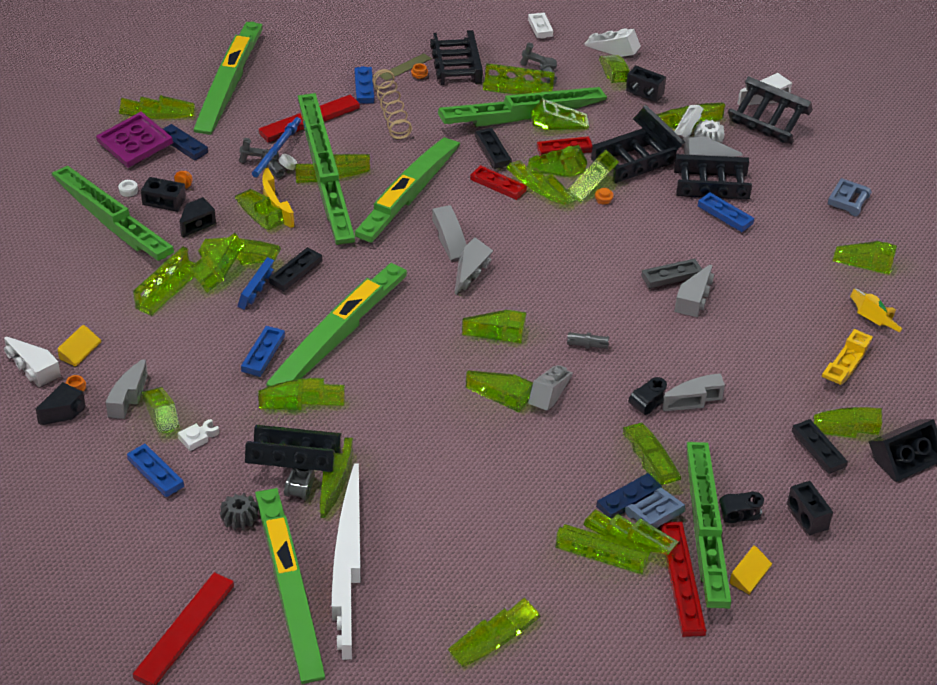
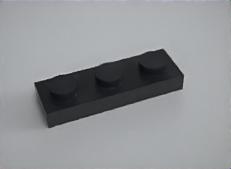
M647 105L633 118L665 150L672 147L678 150L685 143Z
M493 128L475 131V138L494 169L512 164L511 157Z
M307 247L269 277V284L282 291H286L323 261L322 255Z
M811 419L793 425L792 433L828 474L847 467L848 461Z

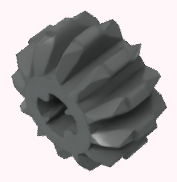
M235 493L233 497L226 496V500L221 502L220 518L224 521L226 527L232 526L234 531L241 527L244 531L245 526L252 527L253 522L257 521L258 504L254 501L253 496L247 497L245 493L238 496Z

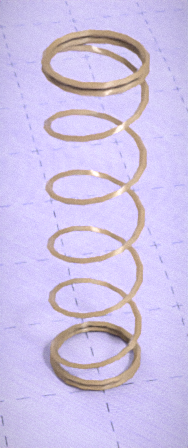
M382 69L373 75L372 82L377 91L380 106L384 111L383 114L387 120L390 135L395 139H403L411 133L412 126L406 120L408 115L407 112L403 111L404 103L400 101L401 94L396 91L397 83L394 82V74L390 70ZM387 72L392 75V81H386L380 86L375 84L380 74ZM387 82H391L390 84H388V85H386V86H382L383 84H385V83H387ZM393 83L396 85L395 90L386 93L379 91V89L390 87ZM393 92L399 94L398 100L389 103L382 101L385 95ZM382 103L387 104L385 109L383 108ZM402 103L401 110L393 113L386 111L389 104ZM385 112L391 114L388 117V119L386 118ZM399 112L406 114L405 119H399L394 122L389 121L393 114ZM402 122L409 124V129L405 132L398 133L391 130L395 124ZM391 132H393V133H395V134H403V133H406V132H408V133H407L406 135H404V136L397 137V136H394Z

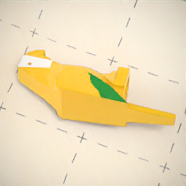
M853 289L850 297L856 303L858 314L879 326L886 325L898 332L902 331L903 328L892 320L896 309L884 306L881 300L873 294H866L859 289Z

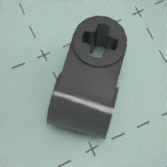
M292 468L290 476L285 483L284 496L302 497V500L307 501L315 481L314 470Z

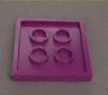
M142 112L96 136L97 142L127 168L173 143L172 137Z

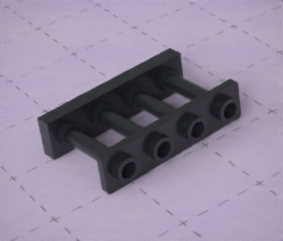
M467 30V36L464 39L438 40L437 33H433V39H430V48L432 49L436 77L440 79L441 85L445 84V77L471 76L474 77L475 84H482L483 68L474 31ZM464 46L466 48L440 50V47ZM466 56L468 59L442 60V57ZM469 66L470 69L444 70V67Z
M748 76L745 80L748 92L737 111L731 108L728 110L730 120L736 124H744L750 130L756 129L767 137H775L782 143L793 144L794 139L791 131L801 114L810 115L813 110L811 101ZM757 94L763 97L753 117L743 114L754 95ZM775 101L779 105L769 123L760 121L759 119L768 103ZM789 107L795 110L784 130L775 127L785 108Z
M642 128L592 145L591 160L594 163L605 160L614 169L613 182L618 183L675 163L677 149L672 147L665 150ZM650 145L657 153L650 155L643 147ZM635 150L642 158L634 160L628 152ZM620 155L627 163L619 165L612 157Z
M676 154L674 173H681L682 180L679 179L677 183L676 196L704 197L708 193H712L719 198L750 199L752 183L744 182V176H747L749 157ZM689 174H700V180H689ZM707 175H718V181H708ZM725 175L736 176L737 182H726Z
M255 425L254 442L247 441L245 444V463L332 472L334 469V456H340L342 433Z

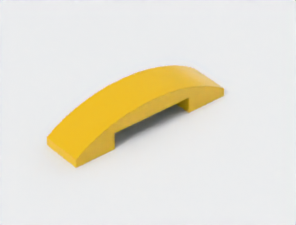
M265 168L262 178L265 204L278 221L292 228L294 227V212L288 201L279 202L275 195V179L269 168Z
M854 329L847 338L844 348L834 362L829 363L821 377L840 385L846 382L863 358L873 336Z

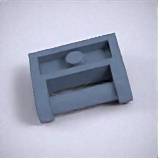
M841 178L830 195L828 204L849 211L852 216H858L864 201L870 197L872 191L866 186ZM858 193L859 197L856 202H850L854 194Z
M658 488L649 497L625 507V513L629 518L636 519L650 531L685 512V504L663 488Z

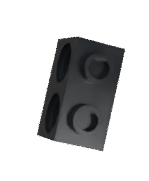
M635 65L627 74L626 91L657 102L664 95L666 76Z
M149 177L141 189L142 205L178 212L186 199L185 183Z
M806 481L791 486L787 505L808 535L829 530L833 511L813 483Z

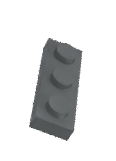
M694 258L642 270L641 277L648 288H654L688 280L700 272L702 268Z

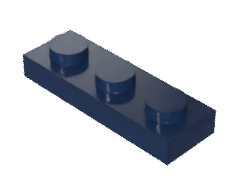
M173 124L163 128L173 139V143L170 145L194 161L208 153L206 145Z
M646 473L597 500L596 507L609 520H612L625 513L626 506L642 501L654 494V491L662 488V486L649 473Z

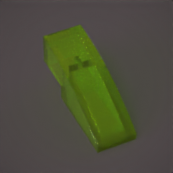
M599 56L607 79L610 78L612 83L627 82V74L630 70L621 56Z
M252 189L235 195V199L246 213L265 229L270 230L284 224L281 209L271 205L269 197Z
M851 407L815 414L813 423L823 434L850 438H856L857 433L879 435L882 426V408Z

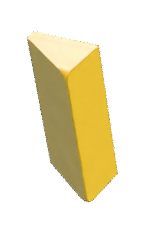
M82 325L58 347L59 359L76 367L101 343V339L88 327Z
M753 545L731 573L729 584L750 594L770 569L772 563Z

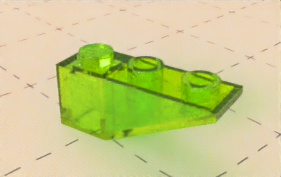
M579 145L568 146L562 150L551 151L544 155H536L529 158L527 171L571 177L585 173L587 160Z
M605 150L567 191L581 203L614 169L619 161Z
M233 233L190 266L188 270L208 293L224 280L244 245L238 235Z
M502 310L463 318L462 335L522 343L526 325V312Z

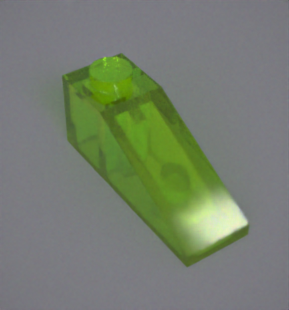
M541 99L531 112L533 125L546 130H579L589 128L586 113L545 99Z
M874 241L836 246L832 261L890 275L897 245Z
M470 370L466 372L465 388L514 411L520 412L529 401L533 383L514 374Z
M163 387L141 392L154 427L159 433H170L175 428L180 427L175 403Z

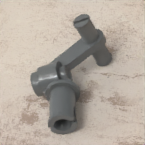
M527 43L525 50L522 52L521 65L526 66L529 59L539 62L540 72L544 75L547 84H555L557 77L553 70L557 67L556 59L533 53L534 45Z
M244 138L243 144L239 149V161L246 163L248 155L258 156L263 159L270 149L250 147L251 140ZM277 152L266 168H269L276 178H281L285 174V169L278 163L279 153Z

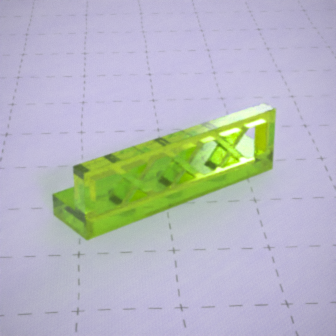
M486 63L483 90L515 95L550 92L554 90L555 72ZM490 70H496L499 75H489ZM512 72L516 77L509 78L506 74ZM526 74L531 75L534 79L531 81L526 80L523 76ZM542 77H549V78H551V79H550V83H545V82H543V81L541 80V78H542Z
M181 247L133 291L135 308L152 316L200 272V265L189 260L188 248Z
M566 524L563 527H559L556 537L555 548L639 574H643L651 550Z

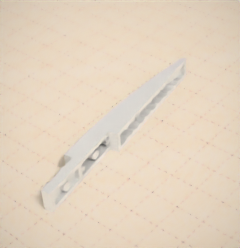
M359 463L354 464L348 482L338 527L333 566L332 621H337V630H342V635H337V650H342V660L352 659L351 583H360Z

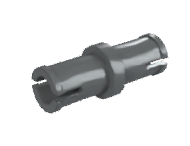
M589 332L587 334L568 333L567 339L569 340H567V345L585 346L587 349H590V347L608 349L609 336H597Z

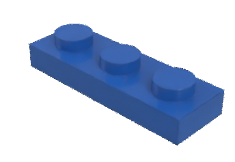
M354 67L356 100L360 104L374 103L372 67Z
M708 193L698 200L699 208L741 232L754 224V217L712 193Z
M269 257L265 259L241 293L237 307L245 310L248 304L252 305L257 297L256 293L263 290L266 284L265 280H269V277L274 273L272 268L273 259Z
M265 326L242 363L241 372L261 377L283 341L285 330Z
M146 444L127 453L128 461L165 497L184 487V481Z

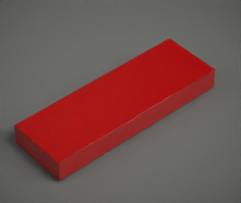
M589 136L537 142V149L541 158L591 153L592 142Z
M481 165L470 174V180L515 200L527 191V185Z

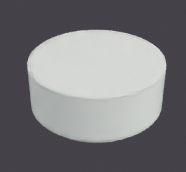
M282 154L278 160L281 165L289 170H294L297 166V161L288 154Z
M124 180L118 186L119 193L125 197L134 196L138 192V185L133 180Z

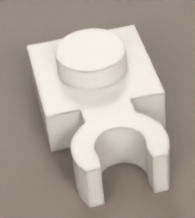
M209 419L201 427L196 423L178 432V439L189 451H192L208 443V437L217 436L219 434V427L212 428L213 420Z

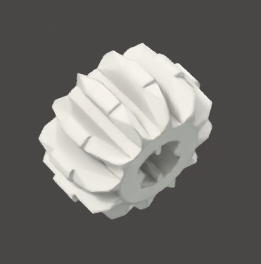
M705 119V121H699L694 129V137L705 136L720 143L725 135L724 126L720 125V122H714L713 120L708 121Z

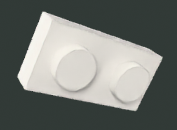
M545 13L528 14V21L536 38L553 37V29Z
M690 105L674 132L682 139H684L683 137H689L695 123L700 120L704 109L699 105Z

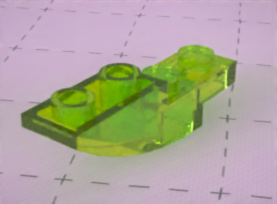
M324 378L298 379L278 383L258 391L259 409L302 410V404L344 406L345 385L324 384Z

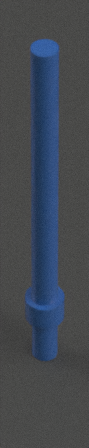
M296 117L292 123L285 127L284 133L252 172L253 177L257 178L288 138L295 134L297 127L301 123L300 118Z

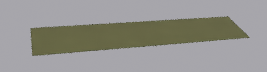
M423 53L390 69L395 77L412 69L415 64H422L432 58ZM387 72L379 75L386 81L393 78Z

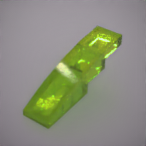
M162 95L159 96L158 100L140 96L139 102L121 98L118 114L134 116L142 112L150 119L193 117L195 103Z
M723 102L697 104L704 109L699 121L707 119L708 121L713 120L715 122L723 119L725 109ZM689 106L671 109L656 115L670 128L676 129Z
M333 154L339 179L370 171V154ZM295 164L296 183L317 182L313 164Z
M521 160L509 163L506 168L523 184L552 201L567 205L577 200L552 174L544 176L536 167L528 169Z
M211 238L203 241L198 252L201 257L218 255L221 261L238 259L241 265L263 263L267 257L275 261L281 248L278 245L256 240Z
M642 422L623 427V435L632 443L633 452L642 459V467L660 485L681 480L680 473L662 444Z
M344 437L343 454L334 453L333 471H323L320 518L327 516L345 486L351 469L353 438Z
M596 509L585 519L583 524L604 537L648 552L669 555L678 544L677 540L642 519H639L634 524L619 514L611 519Z
M524 597L510 610L507 611L504 608L488 622L485 619L482 620L448 648V651L462 667H465L504 645L541 616Z

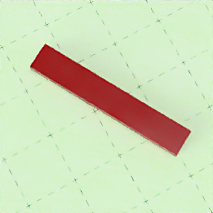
M350 94L319 107L325 122L359 109L360 103ZM301 113L258 128L259 134L268 143L277 140L284 133L285 127L292 123L296 117L301 119L296 132L304 129Z
M666 522L660 526V532L682 637L705 636L706 627L683 522Z
M214 572L133 672V679L145 685H157L234 587V581Z

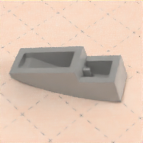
M451 205L432 209V221L439 232L438 238L451 262L459 261L467 244Z
M142 359L133 365L116 382L105 402L108 417L125 419L129 404L139 403L148 376L146 360Z
M721 373L698 377L672 388L664 395L663 411L704 408L705 401L722 400L725 384Z

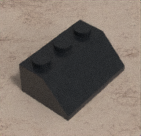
M934 419L916 420L869 441L875 462L894 482H898L937 464V426Z

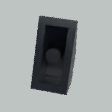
M204 197L186 204L179 221L181 236L186 237L216 224L215 209Z
M62 382L35 408L38 424L45 425L73 420L86 407L84 393Z

